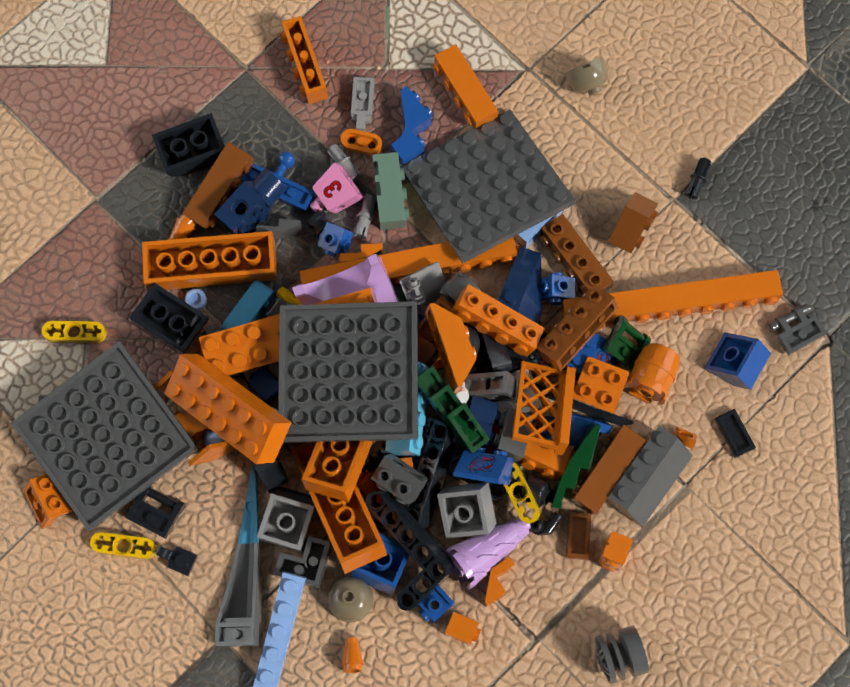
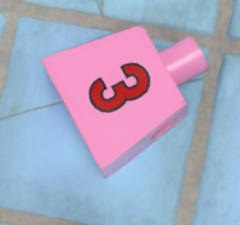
M335 162L314 184L313 190L318 197L310 203V206L316 213L326 208L329 212L335 214L360 201L364 196L345 169Z

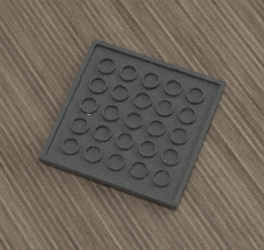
M511 109L498 115L496 119L477 129L473 128L401 166V168L404 167V175L462 264L575 204L572 194Z
M416 301L280 305L279 413L292 422L283 443L418 440V332Z
M120 341L11 422L87 531H92L199 449Z

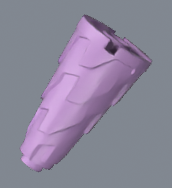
M515 517L503 524H498L489 534L474 535L464 542L448 547L444 552L447 555L450 554L451 560L454 563L453 574L461 584L467 581L468 584L465 585L467 589L476 586L502 558L518 546L517 544L529 535L530 524L523 522L519 517Z

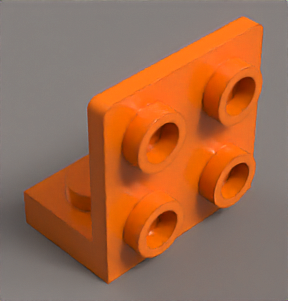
M589 356L578 380L573 398L614 414L628 379L629 371Z
M48 474L30 479L23 489L42 529L50 527L56 517L73 511Z

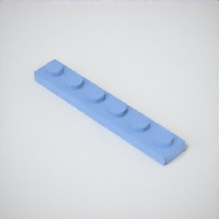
M285 571L282 573L253 687H278L306 581L304 576Z

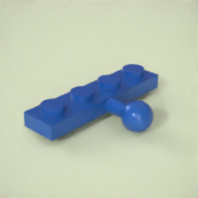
M283 152L278 157L279 166L275 173L271 172L287 187V190L278 200L306 213L315 197V192L282 177L286 169L291 168L295 163L292 153ZM253 164L249 173H245L241 179L242 183L255 180L264 168Z

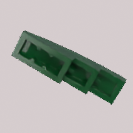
M429 366L418 374V388L470 453H474L490 440L467 405L461 403L450 385L444 383L433 366Z
M593 422L571 451L563 474L556 480L549 502L551 507L561 509L566 487L575 489L580 468L590 470L601 425Z

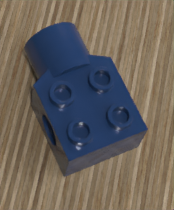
M265 168L255 180L243 182L214 215L233 234L254 233V228L259 222L262 223L267 219L272 205L287 190V187Z

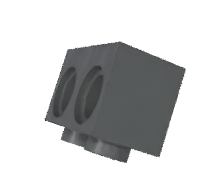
M508 371L468 374L465 379V388L469 392V400L473 395L491 402L516 400V378Z

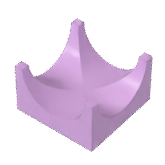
M377 254L367 257L365 261L345 271L292 288L302 305L319 303L367 288L374 289L377 302H399L382 258Z

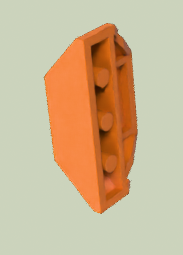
M430 303L425 311V315L449 385L456 394L476 361V350L470 344L469 330L466 325L464 326L462 318L435 303Z

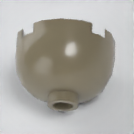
M603 57L583 66H578L565 73L573 90L579 93L588 92L589 95L601 91L600 86L608 78V69Z
M347 576L337 580L332 585L328 593V605L330 611L337 619L345 623L363 620L370 613L373 606V594L370 586L363 580Z

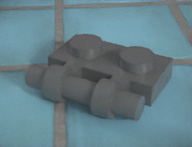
M807 304L801 307L796 306L791 309L790 313L785 316L780 315L776 317L775 321L769 324L771 331L774 332L777 329L783 331L782 334L777 336V339L788 356L827 334L816 315L809 319L806 317L805 314L810 312V307ZM795 319L798 320L800 324L792 328L788 324Z

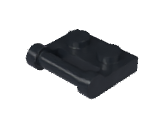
M150 486L137 496L125 518L167 539L179 515L183 512L186 503L180 500L177 502L152 489L153 486ZM147 497H150L173 510L169 515L144 501Z

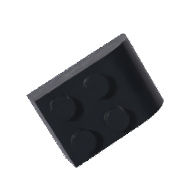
M212 113L152 135L165 172L172 177L185 176L213 166L225 147Z
M154 283L129 319L134 326L173 351L185 354L208 322L209 317Z

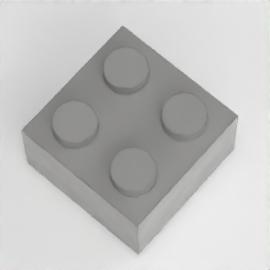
M488 482L446 486L437 494L446 538L489 534L497 526Z
M271 494L257 538L262 542L303 554L317 510L314 506Z

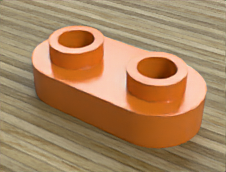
M347 129L341 135L342 147L347 151L372 156L379 154L382 150V140L376 134L356 129ZM355 140V143L349 144L348 141ZM374 144L375 148L370 149L368 146Z

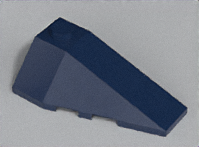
M520 247L498 299L502 304L537 324L542 315V293L540 292V284L542 282L541 253Z

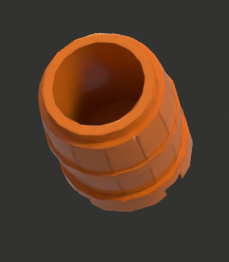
M648 344L642 349L640 355L635 360L631 375L628 376L624 388L629 387V394L645 403L651 404L652 401H659L657 405L665 404L669 394L668 391L675 382L676 374L679 370V355L662 344Z

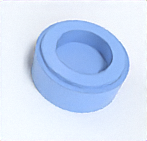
M192 289L185 295L184 301L198 311L205 308L207 298L200 289Z

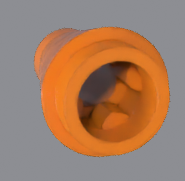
M183 214L180 218L177 217L168 240L187 238L195 230L196 222Z
M345 638L341 667H343L344 673H359L362 671L364 663L358 638Z

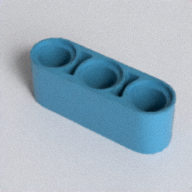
M254 281L223 322L221 331L257 321L274 298L276 292L260 281Z

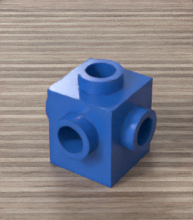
M327 222L324 230L319 235L317 246L324 248L323 253L335 258L336 254L340 255L349 250L354 233Z
M558 272L550 273V276L542 279L540 284L542 301H549L551 305H562L564 299L575 298V278L563 276L562 273Z

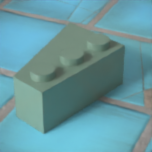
M398 152L374 154L372 156L380 229L405 228L406 220L410 219L408 207H404L403 200H407L406 187H402L401 180H405L404 167L400 168Z

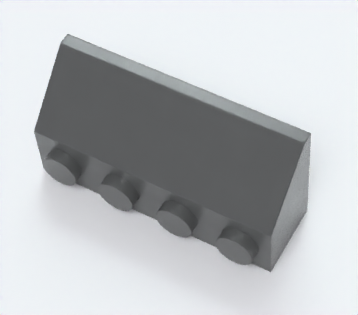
M659 425L605 502L643 528L693 455L676 436Z

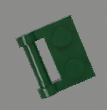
M619 315L614 320V328L602 350L632 371L635 360L640 355L642 349L650 344L651 338L645 333L642 334L628 323L626 317ZM624 331L637 340V346L622 335Z

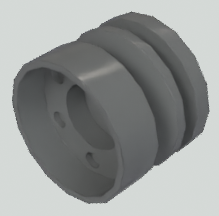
M634 625L618 630L619 641H616L610 632L606 634L607 644L602 635L595 637L597 660L609 684L617 682L616 673L621 681L625 680V668H628L633 677L649 673L645 649Z

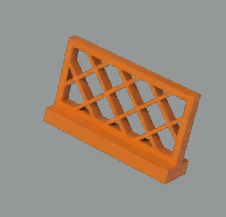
M526 361L521 362L512 440L554 449V454H564L569 445L576 368L567 366L566 370L560 372L552 367ZM526 369L534 371L537 377L530 380L525 374ZM546 376H558V382L552 385ZM539 380H542L547 386V389L542 392L534 384ZM527 387H530L536 394L530 399L523 392ZM550 391L557 398L551 404L544 396ZM538 398L546 406L539 411L532 403ZM526 405L534 413L528 418L521 412V408ZM548 410L555 417L549 423L542 415ZM536 417L544 425L538 430L530 423ZM525 424L531 431V434L528 436L518 434L519 427ZM547 429L553 436L552 441L545 440L539 433Z

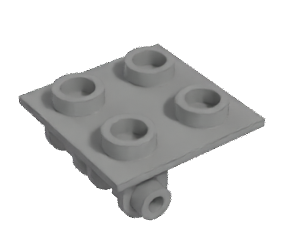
M438 261L399 280L406 300L417 302V313L422 317L426 316L425 311L428 305L435 303L442 296L439 293L440 287L446 283Z

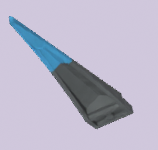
M254 466L251 467L236 552L216 620L215 646L217 647L259 646V623H262L260 544L257 538L259 532L257 471Z

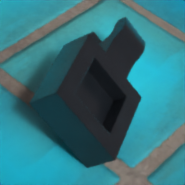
M158 546L155 552L157 556L170 561L167 566L169 569L188 577L198 558V555L178 546L174 552Z

